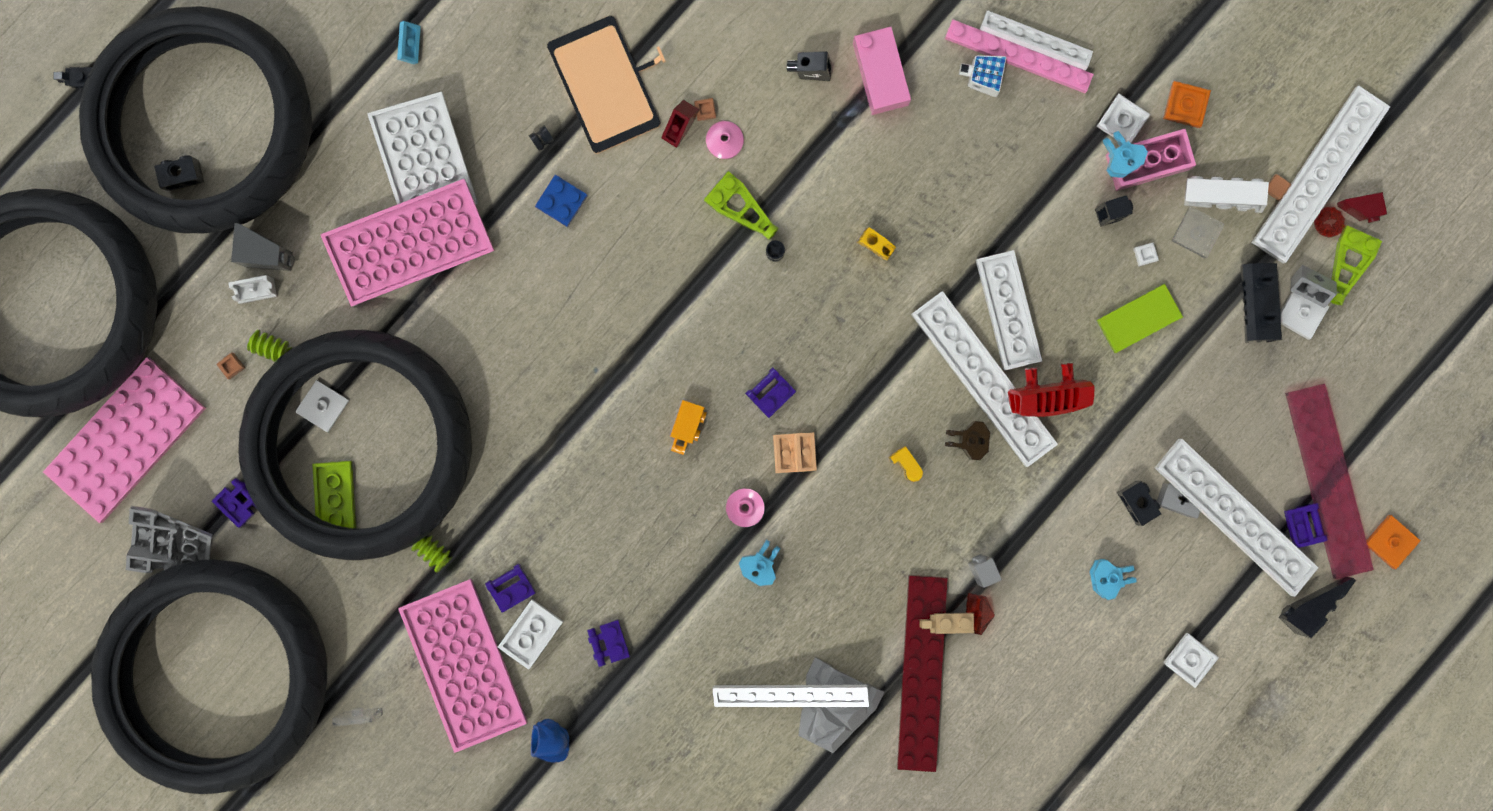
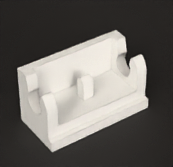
M267 275L228 283L229 288L235 294L232 296V299L237 301L238 304L277 297L274 278Z

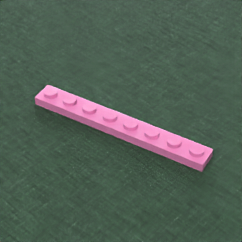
M953 19L945 37L948 41L987 56H1005V63L1082 93L1087 92L1094 75Z

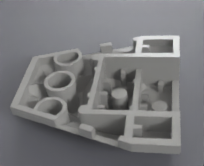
M137 506L130 507L129 524L133 526L131 547L126 557V570L152 573L154 569L164 568L166 570L178 564L210 559L211 533L153 509Z
M815 657L807 672L806 685H868L869 706L803 707L798 736L834 753L877 709L884 691L869 683L865 684Z

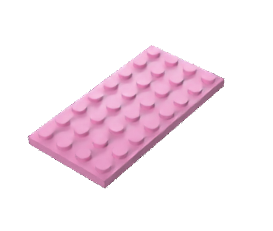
M465 179L320 234L351 306L495 251Z
M147 357L49 464L43 473L98 523H103L206 408L151 358Z
M472 579L398 608L454 753L528 723Z

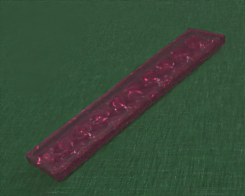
M1320 384L1287 392L1285 395L1314 503L1319 504L1320 509H1318L1324 535H1327L1328 538L1324 545L1333 579L1372 571L1374 569L1326 385Z

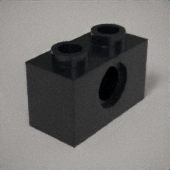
M190 155L181 156L179 160L175 161L164 160L160 162L161 164L154 166L159 188L167 192L204 183L200 162ZM181 168V174L177 176L176 173Z
M1135 481L1116 492L1137 526H1143L1161 515L1159 503L1152 499L1149 494L1151 491L1145 482L1142 483V481ZM1140 497L1144 500L1142 507H1139L1137 504V500Z

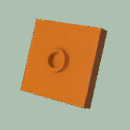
M1173 81L1163 119L1201 128L1211 90Z
M1388 515L1364 544L1392 569H1397L1421 540L1392 515Z

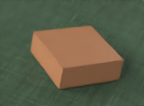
M713 98L694 101L695 107L699 109L697 114L698 121L716 118Z
M1276 174L1269 182L1268 194L1279 201L1283 198L1291 183Z
M232 352L216 364L227 379H232L245 369L241 361Z

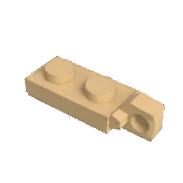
M934 613V615H930V619H920V627L922 629H930V633L935 634L974 633V613Z

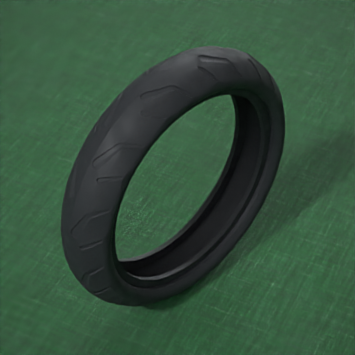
M202 6L176 7L154 13L138 20L115 36L96 59L85 81L79 108L80 139L90 169L103 190L118 205L141 221L161 229L184 234L224 231L233 228L235 223L243 225L272 207L297 178L306 158L312 133L311 104L305 81L286 48L271 33L253 21L233 12ZM197 43H213L232 47L250 56L264 74L271 90L274 105V124L265 154L244 180L223 193L195 200H180L161 196L138 177L124 151L121 138V115L128 91L137 76L147 65L172 49Z
M33 188L0 195V239L22 227L47 222L69 224L83 232L101 250L112 271L116 287L114 321L108 337L98 353L84 367L64 379L44 385L28 386L11 380L0 373V411L11 415L40 418L53 417L79 411L102 400L127 380L142 360L153 336L158 306L157 287L154 272L144 248L134 233L114 213L89 198L67 191Z
M344 330L329 332L297 345L278 358L260 378L244 408L239 430L238 455L240 469L253 503L263 518L283 537L297 546L323 557L342 560H367L385 557L414 545L443 521L456 504L466 482L472 455L470 421L461 393L444 368L434 358L418 346L388 333L371 330ZM349 362L380 363L408 379L418 389L429 406L437 434L436 460L430 479L423 492L399 516L371 528L338 526L324 521L309 512L297 501L286 485L277 456L279 425L283 413L295 393L316 374L333 366Z
M208 559L186 562L172 566L149 577L132 590L111 613L97 641L91 666L92 701L99 725L113 749L138 774L166 788L184 793L215 794L235 791L253 785L274 774L297 754L310 736L322 711L327 687L326 650L318 626L306 605L298 595L274 576L248 564L234 561ZM191 593H220L251 605L274 627L285 648L289 665V690L283 712L269 735L253 750L240 755L226 758H205L180 751L164 741L151 728L137 703L133 684V666L139 642L147 627L163 609L179 598Z

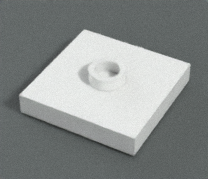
M1118 94L1097 124V127L1113 138V133L1119 131L1126 142L1132 143L1151 114L1121 94Z
M1291 292L1280 311L1281 324L1309 340L1315 333L1329 306L1327 305L1323 308Z
M316 380L295 412L329 433L349 400Z
M1186 633L1163 663L1196 688L1219 657L1189 633Z

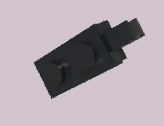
M92 67L65 68V72H54L53 80L65 83V86L72 88H84L85 81Z

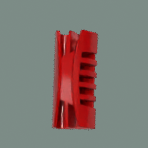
M1074 363L1061 364L1062 381L1045 385H1038L1037 368H1026V386L1010 389L1008 391V399L1012 413L1028 417L1055 416L1092 406L1095 386L1091 381L1083 379L1074 380Z

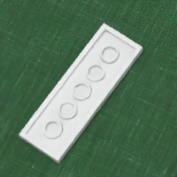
M1014 250L977 259L976 263L1003 370L1041 362L1042 358Z

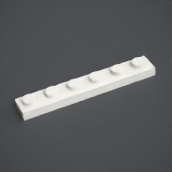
M988 10L980 27L982 31L1085 71L1093 54L1091 50Z

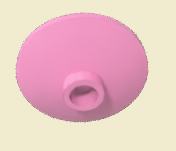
M718 122L707 132V148L717 158H732L743 147V133L732 122ZM726 135L728 140L722 141L721 137Z
M739 489L728 498L726 512L734 524L740 527H750L761 520L764 514V502L761 496L754 490ZM743 504H747L749 506V509L747 511L742 510L741 507Z

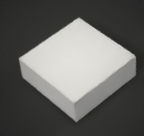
M1154 242L1133 248L1138 266L1159 261Z

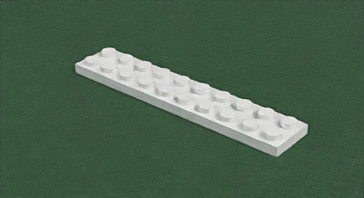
M1355 87L1292 181L1291 186L1283 198L1279 200L1251 243L1281 263H1286L1390 106L1362 87Z
M943 291L911 314L1025 467H1029L1058 445L1038 417L1021 416L1011 412L1008 391L1015 389L1014 385Z
M1178 439L1154 467L1290 596L1295 597L1318 569L1303 552L1183 439Z

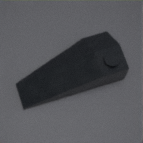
M1344 576L1291 605H1287L1278 618L1295 634L1311 639L1328 621L1326 615L1330 611L1336 610L1338 607L1336 605L1337 600L1346 596L1356 580L1352 577Z

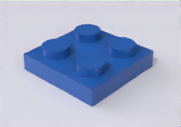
M554 175L535 207L568 228L588 195L557 175Z

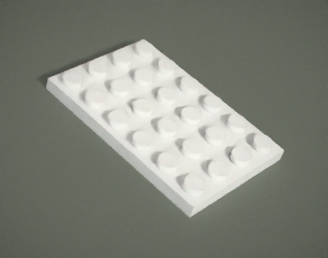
M443 92L367 113L397 204L462 179L466 180L476 205L478 204Z

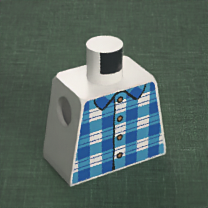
M975 56L972 65L961 63L959 75L969 77L968 87L997 97L1001 88L1006 57Z

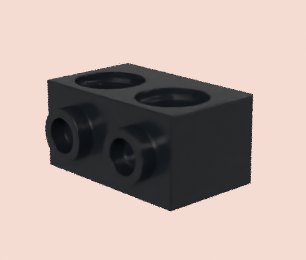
M1127 195L1102 203L1095 209L1100 227L1122 221L1133 214V203L1128 199Z

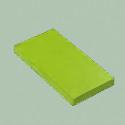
M1163 284L1096 321L1115 354L1183 318L1166 285Z
M352 461L312 464L315 516L331 524L356 528Z

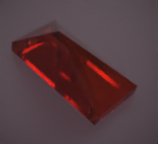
M968 593L966 613H974L973 634L982 635L995 614L986 596Z

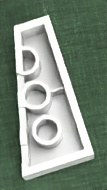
M1192 176L1186 182L1184 205L1210 208L1213 204L1219 209H1230L1233 206L1238 211H1247L1253 208L1256 213H1262L1267 206L1269 182H1264L1263 179L1243 181L1242 178L1223 180L1222 177H1212L1209 180L1203 179L1201 176Z

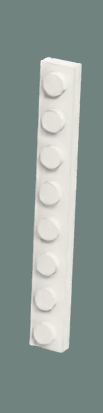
M714 685L713 687L715 707L869 706L868 685Z

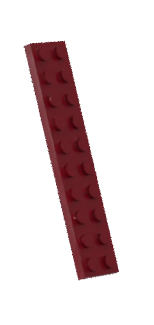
M908 575L897 770L936 772L944 634L930 633V629H922L920 627V619H930V615H934V613H946L948 579L946 577Z

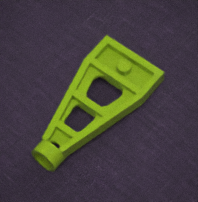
M729 171L704 199V202L717 213L762 234L768 240L779 229L771 223L745 185ZM735 194L741 195L746 203L740 212L727 207V203ZM750 208L754 209L760 216L756 223H751L744 218L745 213Z
M1348 225L1343 228L1336 245L1331 280L1337 282V292L1339 293L1330 303L1343 305L1347 294L1375 259L1382 243L1381 240ZM1348 249L1362 255V259L1356 267L1345 262ZM1341 269L1352 273V277L1347 284L1339 281Z

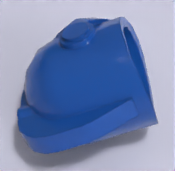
M551 719L537 722L532 729L531 756L546 762L564 761L569 753V734L567 730Z

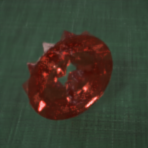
M1326 207L1320 211L1314 220V226L1322 236L1335 237L1342 233L1346 218L1343 217L1342 211L1337 210L1336 207ZM1329 217L1331 220H1336L1332 227L1331 224H1324V222L1329 220Z

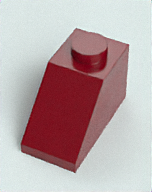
M683 99L673 109L661 138L677 148L693 125L699 109Z
M1383 192L1344 199L1337 203V207L1358 221L1368 220V223L1380 221V217L1387 215Z

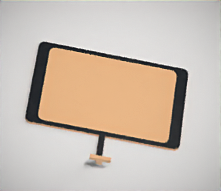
M613 16L605 17L548 42L547 48L594 153H601L660 126L661 123L639 74V72L657 65L660 61L666 62L659 46L657 47L659 56L656 59L636 67Z

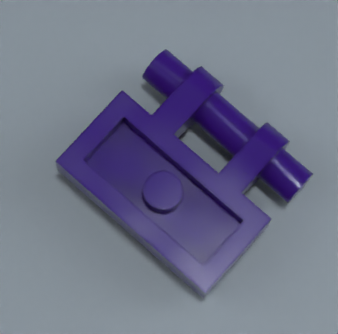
M235 478L231 483L236 488L231 491L228 487H225L212 502L238 528H242L255 515L250 510L255 504L247 491L245 482ZM241 493L248 499L245 503L238 498Z
M619 619L600 625L602 632L596 635L595 628L587 630L589 635L588 641L589 644H592L594 660H597L598 667L606 665L604 660L606 656L610 657L611 663L630 657ZM604 639L607 650H601L599 640Z

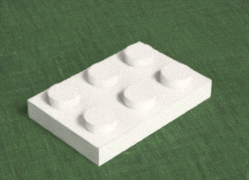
M532 599L498 648L529 670L564 621Z

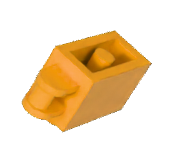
M682 400L670 437L675 438L671 451L684 455L687 444H693L694 441H698L701 430H698L700 422L704 423L707 412H704L705 407ZM678 439L685 441L683 447L676 445Z

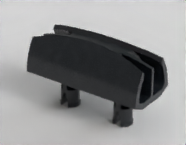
M1277 263L1241 265V283L1244 295L1242 298L1244 303L1243 312H1245V343L1250 341H1257V343L1266 341L1269 343L1282 340Z

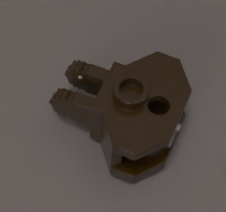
M973 421L965 430H946L947 435L960 436L959 443L948 441L945 442V446L962 449L969 460H981L989 452L990 431L984 422Z

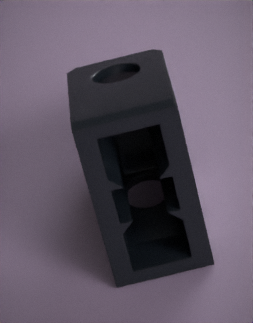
M828 51L798 53L797 60H787V72H797L802 80L830 81L832 62Z

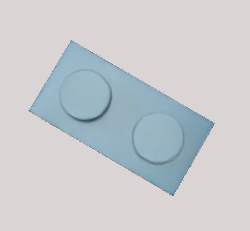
M406 21L400 22L397 60L410 64L418 63L421 26Z

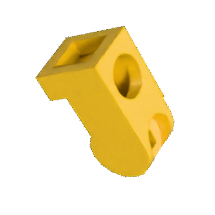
M870 227L865 229L857 241L858 244L885 260H888L896 249V246L889 242L888 239Z
M903 446L888 457L892 464L899 463L904 470V476L907 480L916 482L922 478L923 471L906 446Z

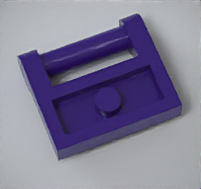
M772 367L769 370V374L751 391L748 390L745 394L770 418L796 391ZM775 378L778 383L759 400L756 396Z
M1311 503L1284 511L1291 541L1297 548L1328 541L1319 516L1318 509L1320 507L1318 503ZM1309 511L1312 517L1316 533L1315 537H1313L1309 518L1307 515V512Z
M519 563L513 566L514 569L493 581L489 580L485 583L486 588L491 593L502 613L536 594L535 589ZM517 575L521 579L501 592H498L496 587Z

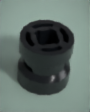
M545 125L540 127L538 132L528 135L538 151L544 149L546 144H551L555 141Z
M777 240L769 242L766 247L767 258L772 262L782 260L785 254L783 243Z

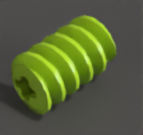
M258 329L250 337L247 344L248 351H251L253 354L257 353L261 357L265 356L266 359H272L274 362L292 349V347L289 348V341H285L282 344L281 338L275 341V336L271 335L268 338V333L266 332L260 336L261 331Z
M433 535L425 536L412 546V551L419 550L417 556L425 555L423 561L427 562L430 560L429 567L436 565L434 571L439 572L452 559V557H448L450 551L448 550L443 553L444 545L438 548V540L433 543L431 542Z

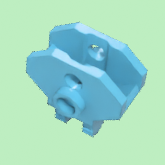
M1116 131L1113 133V136L1120 146L1117 149L1109 138L1103 139V143L1110 153L1108 155L1110 161L1106 171L1110 177L1124 178L1144 164L1148 151L1144 145L1126 142L1120 132Z
M768 540L764 542L759 552H756L755 555L743 556L739 562L742 575L759 586L772 585L776 579L772 565L780 548L776 546L771 556L767 558L763 553L769 547L770 541ZM758 571L759 574L757 576H753L752 572Z
M1105 559L1095 560L1089 571L1093 590L1106 600L1115 599L1121 587L1137 582L1136 577L1123 579L1122 575L1124 572L1135 570L1134 565L1117 567Z

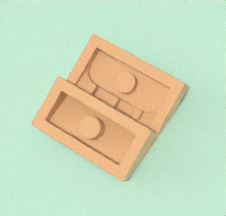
M814 432L773 435L776 473L817 471Z

